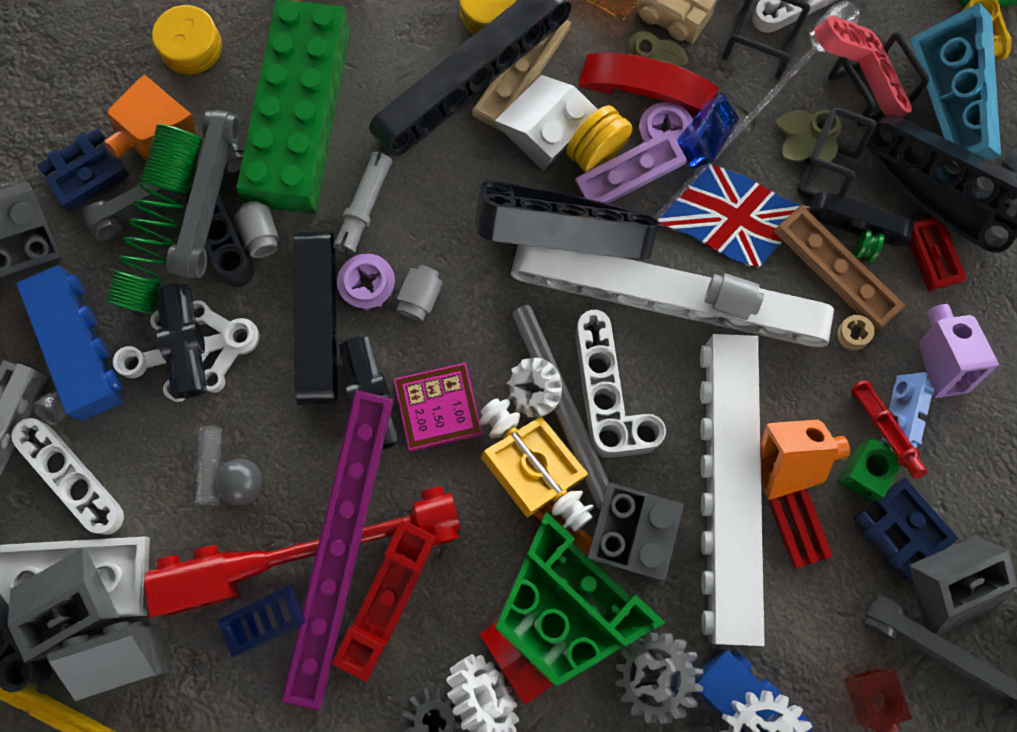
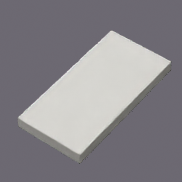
M128 537L0 545V594L9 605L11 588L78 550L86 548L119 617L147 616L148 605L144 577L145 573L149 571L150 538Z

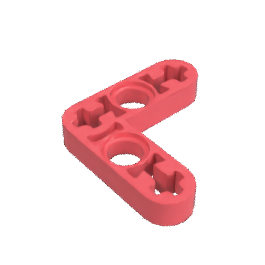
M829 16L814 28L816 39L827 52L859 63L874 97L885 116L897 115L903 118L911 113L912 106L876 34L868 28L835 16Z

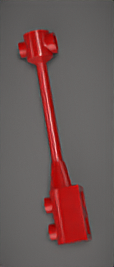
M434 487L420 492L422 500L414 502L410 515L364 527L360 544L393 536L401 519L437 536L434 546L459 539L457 531L461 530L452 492L444 494L443 487ZM319 539L270 552L228 553L223 551L218 553L217 545H211L193 550L194 559L180 562L179 555L156 559V569L147 571L144 577L149 617L163 618L239 598L238 582L270 570V567L316 556Z

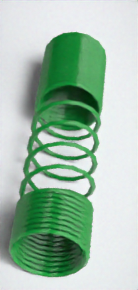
M156 124V128H154V135H152L153 138L151 139L153 142H150L151 146H149V153H147V160H145V167H143V174H141L142 178H140L142 182H139V186L148 193L172 204L149 200H135L133 203L139 209L169 223L136 218L129 219L128 222L135 228L166 242L134 237L123 238L126 244L162 261L131 256L117 257L120 262L157 279H148L114 270L113 277L111 278L112 281H110L111 285H109L110 288L108 289L109 292H107L108 295L106 296L107 299H105L110 304L147 314L154 313V306H156L155 303L157 302L156 290L161 288L163 279L159 275L126 260L166 264V258L130 241L171 246L174 243L166 237L141 227L134 222L176 228L179 225L175 221L157 214L138 203L183 209L184 206L160 195L144 185H152L167 191L187 195L188 188L190 187L189 184H191L190 181L192 180L191 177H193L192 174L194 173L193 170H195V163L198 160V153H200V146H202L203 142L201 137L165 124Z

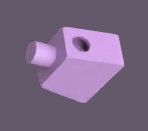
M948 304L932 307L927 311L932 327L920 340L919 347L926 373H928L927 377L932 381L931 387L934 388L933 398L970 393L999 366V363L975 317L971 315L954 317Z

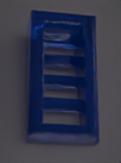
M722 92L714 95L677 139V143L692 168L713 163L739 120V116ZM716 113L719 115V117L721 118V120L723 121V123H721V121H720L719 118L717 117Z
M287 586L218 619L231 657L250 652L306 623L292 586ZM282 599H285L292 618L288 622H285L278 603ZM271 606L278 625L275 628L272 627L266 608ZM256 613L259 614L265 630L263 634H260L254 614ZM246 619L253 637L248 640L241 622Z

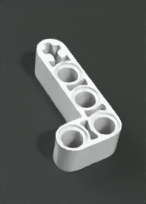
M599 310L586 311L578 321L575 339L589 436L596 454L603 458H615L653 452L665 438L666 428L664 422L653 414L625 416L610 319L604 312ZM588 326H594V330L599 332L596 346L591 347L593 337L592 332L587 330ZM600 359L607 365L608 370L603 373H596L591 370L588 363L591 360ZM600 394L608 396L613 402V407L608 410L598 408L595 405L594 397ZM640 426L651 428L655 434V441H642L638 437L637 428ZM605 430L614 432L618 437V445L614 447L603 445L599 434Z

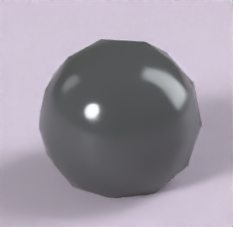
M237 458L227 461L216 473L214 479L215 492L222 502L230 506L240 507L250 504L260 495L263 487L261 470L248 459Z

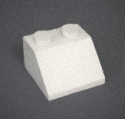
M541 75L495 120L494 124L538 167L545 171L567 148L571 137L578 127L598 109L575 86Z

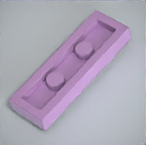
M668 130L575 178V182L584 198L609 204L686 164L687 159L672 131Z

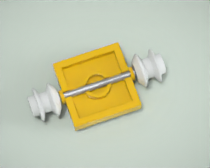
M494 399L489 402L480 412L483 416L479 420V424H490L492 427L489 434L490 438L503 437L504 439L484 450L481 456L483 462L527 518L554 501L556 503L553 506L551 516L561 515L566 521L563 526L566 530L570 527L574 532L581 529L593 518L589 512L594 506H583L579 501L583 494L582 491H567L586 478L588 475L586 470L542 416L518 430L516 427L519 422L520 413L510 414L507 411L510 405L508 399L501 402L499 399Z

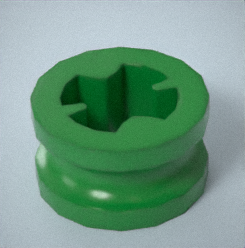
M865 228L856 243L853 255L858 260L862 257L866 258L867 263L873 264L882 249L885 235L880 232L873 235L871 234V229Z

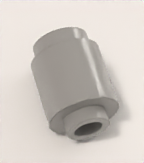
M256 201L243 204L239 211L235 213L234 218L244 249L249 251L250 256L254 258L266 257L275 253L278 250L279 236L269 207Z
M419 265L418 269L410 268L396 300L399 303L396 311L408 318L423 322L425 315H430L443 285V282L438 278L439 273L424 265Z
M726 273L723 276L713 274L704 302L711 304L714 310L747 320L750 314H758L764 294L759 292V284Z

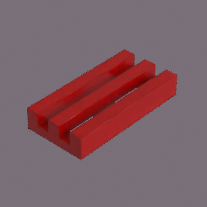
M934 217L913 222L914 229L909 245L928 292L966 281L967 277L945 225ZM929 226H931L934 232L938 245L934 243V240L928 228ZM942 254L951 274L949 277L941 260Z
M807 488L768 500L793 569L833 557ZM794 495L798 497L818 553H815ZM785 498L806 557L801 558L780 499Z

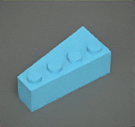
M979 2L910 38L916 58L929 76V83L926 87L944 138L990 161L1001 156L992 15Z

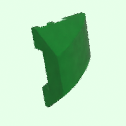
M546 512L495 629L557 687L666 622L636 594L632 597L629 596L592 560L587 559L588 556L573 543L575 538Z

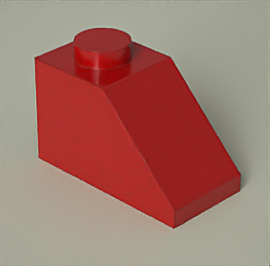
M496 622L480 633V636L524 705H526L553 684L495 629Z

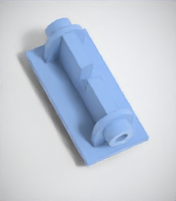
M926 372L898 375L893 387L889 410L894 415V420L916 449L922 446V436L926 423L917 417L918 414L928 415L931 398L934 394V388L931 387L932 381L927 379L928 373Z

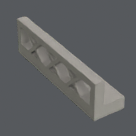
M4 360L0 366V476L15 447L11 435L13 428L18 422L29 418L48 378L46 375L19 363L16 365ZM13 372V374H12V376H11V378H10V380H9V382H8V384H7V386H6V388H5V385H6V383H7V381H8V379H9L11 373Z

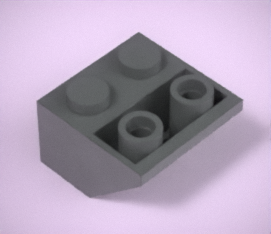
M26 181L0 189V277L60 258L59 250L29 182Z
M608 482L587 559L626 574L657 583L664 582L684 504Z
M973 536L909 565L925 627L936 635L999 607L1017 587L1009 550L978 536Z
M86 548L78 550L10 589L7 625L24 662L47 660L48 653L63 649L62 641L86 634L89 636L120 618Z
M125 621L103 628V634L88 637V634L64 640L62 641L63 649L47 654L49 664L75 701L93 698L169 673L159 627H144L143 621L131 624Z

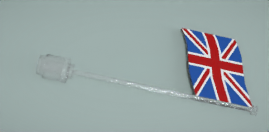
M841 1L839 4H834L810 29L812 48L653 216L659 221V226L689 236L729 260L754 268H759L781 244L782 240L773 231L801 204L779 196L746 176L718 167L712 163L818 50L827 52L816 39L814 33L816 26L829 16H835L848 22L859 24L861 14L853 3Z

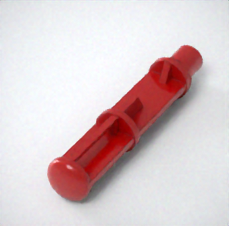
M868 380L857 382L852 387L851 394L858 399L870 417L873 427L877 428L883 438L886 439L898 457L897 463L900 466L906 467L913 479L923 477L927 473V469L919 458V450L912 446L894 420L893 413L887 410L872 388V383Z

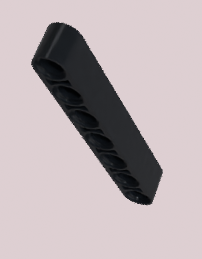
M517 0L377 113L370 122V133L393 156H400L406 153L558 29L569 17L572 7L571 3L568 0Z

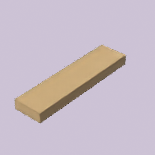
M566 20L558 29L491 82L473 108L472 116L502 132L494 124L495 120L536 81L570 30L571 22Z

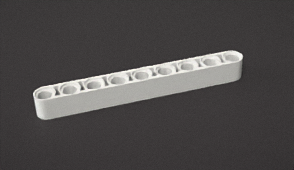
M517 245L510 274L513 278L525 283L805 346L824 347L829 344L834 308L823 302L759 288V292L764 294L760 310L757 315L750 314L749 318L745 320L714 310L711 304L704 302L711 277L621 257Z

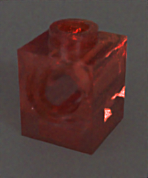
M879 667L844 678L859 726L875 730L876 732H894L901 728L900 722L912 719L895 669ZM880 691L885 703L883 709L876 712L873 708L872 700L874 695Z

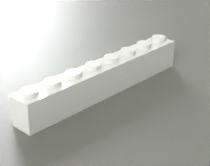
M713 334L706 343V346L702 345L700 352V365L702 368H706V381H702L700 389L701 403L706 404V418L701 420L700 433L701 439L706 440L707 455H702L701 476L702 478H707V493H702L701 513L702 516H707V531H703L701 536L702 554L707 555V571L702 572L701 588L702 593L708 595V611H703L702 633L703 635H708V643L764 646L758 336Z

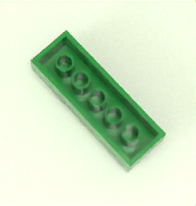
M275 0L236 188L245 203L256 201L267 205L269 209L316 214L350 34L344 6Z

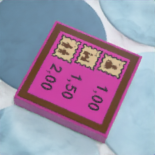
M466 363L394 379L410 452L482 436Z

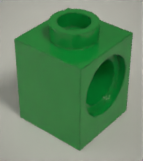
M871 438L856 447L837 482L868 502L884 498L901 466L897 463L898 457L887 442ZM867 459H871L876 463L878 467L877 476L872 475L868 471L866 466Z

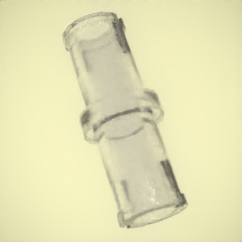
M204 426L198 428V457L193 462V470L197 472L196 499L194 503L201 506H214L220 504V499L215 492L214 479L218 469L225 463L221 461L223 429L214 426Z

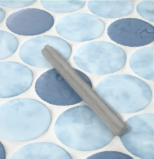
M531 306L519 307L513 311V318L530 357L547 360L557 369L560 375L562 394L554 411L574 457L588 473L585 482L597 509L600 510L606 486L609 482Z

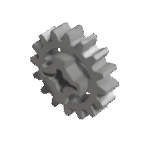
M649 632L645 634V640L638 638L632 642L635 650H622L621 653L627 661L626 664H616V669L624 673V678L616 681V686L625 687L626 693L621 697L622 703H634L631 710L633 716L644 714L646 723H656L659 719L661 724H669L673 722V717L675 719L687 717L684 706L693 708L698 705L692 697V693L703 691V686L695 683V677L703 674V669L693 668L692 662L697 658L696 652L684 653L686 641L676 639L673 642V634L661 633L658 636L657 633ZM655 650H663L672 657L670 659H663L662 655L656 654ZM653 696L656 702H661L663 706L651 703L647 697Z

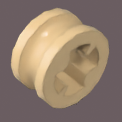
M862 315L847 317L837 331L840 344L844 348L853 351L863 349L873 339L875 334L872 322ZM856 325L862 329L860 336L856 340L850 337L851 330L847 326L853 329Z

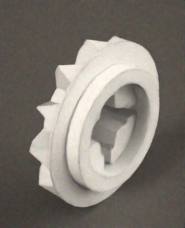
M541 358L521 360L518 366L511 369L513 374L511 379L506 382L510 386L508 399L515 404V411L522 412L527 417L545 416L552 412L560 401L562 394L560 375L557 369L547 360ZM534 379V384L538 385L539 388H544V391L531 394V391L527 390L524 384L533 382Z

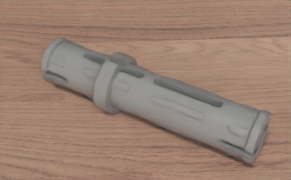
M378 152L371 153L369 163L350 208H346L342 215L344 222L336 241H334L333 247L344 254L346 248L348 249V255L355 254L364 229L370 226L371 220L369 216L387 172L392 165L391 158L381 153L379 160L377 159L379 156Z

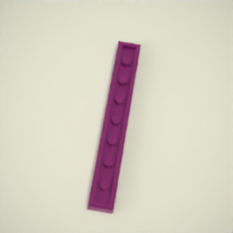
M358 390L354 392L281 703L318 711L322 708L392 411L393 398Z

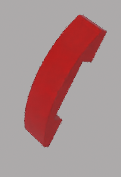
M620 53L587 54L578 86L611 95L613 89L676 104L686 109L691 116L707 120L711 118L719 88L702 76L681 67L651 58Z
M401 519L384 554L386 557L353 625L348 628L334 657L333 665L365 682L369 680L410 600L437 536Z

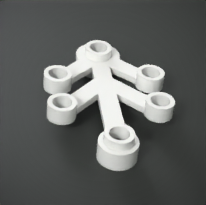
M193 301L194 311L198 308L205 309L204 314L196 318V321L200 325L207 324L220 333L204 337L205 352L201 354L202 361L204 362L210 352L223 349L212 368L205 370L206 384L210 376H218V381L215 385L206 386L207 391L216 393L224 388V375L236 357L254 350L258 345L260 334L257 326L248 319L238 318L228 321L211 311L203 301ZM159 310L155 311L150 319L152 327L156 330L161 328L158 326L160 320ZM246 332L247 339L241 343L236 342L237 335ZM132 346L121 348L113 358L115 370L127 378L140 377L147 368L166 363L159 349L142 353ZM134 359H138L137 367L129 370V363ZM167 380L163 386L165 396L174 402L185 400V398L175 399L171 396L170 383Z

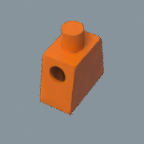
M144 74L108 109L107 115L115 133L106 138L103 144L117 159L130 149H133L147 160L146 157L148 156L147 153H149V146H151L150 142H153L151 139L153 138L152 135H154L156 124H165L195 135L197 134L191 113Z
M819 420L767 424L760 444L761 488L767 499H774L825 482L834 461L850 456L848 440L844 436L832 437L824 423Z

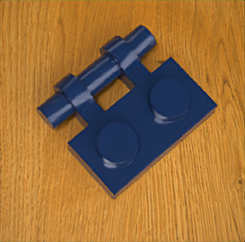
M99 128L87 135L85 132L75 137V142L60 151L56 148L47 153L48 158L37 164L45 176L57 170L56 173L45 180L67 211L72 210L130 175L121 160L115 158L106 149L104 144L98 148L95 147L106 139ZM85 153V155H84L83 157H81V158H79L78 160L72 162L71 164H68L70 161L74 160L75 158H77V157H79L80 155H82V154Z
M906 478L899 479L888 489L884 498L872 502L882 514L879 518L874 520L866 509L859 512L853 518L863 529L860 532L868 542H874L886 556L884 559L886 564L892 570L897 569L905 580L912 577L909 565L912 563L909 559L913 555L917 554L922 560L947 549L959 539ZM891 526L905 541L899 548L885 533Z

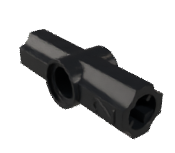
M171 283L162 285L159 290H156L161 328L157 330V342L160 353L167 363L171 396L175 399L200 397L203 393L207 392L201 355L205 352V340L200 324L196 321L191 288L188 284Z
M358 336L347 339L342 344H339V352L348 379L346 389L350 404L352 405L355 390L390 398L383 373L379 372L370 337ZM391 415L382 450L399 444L395 423Z

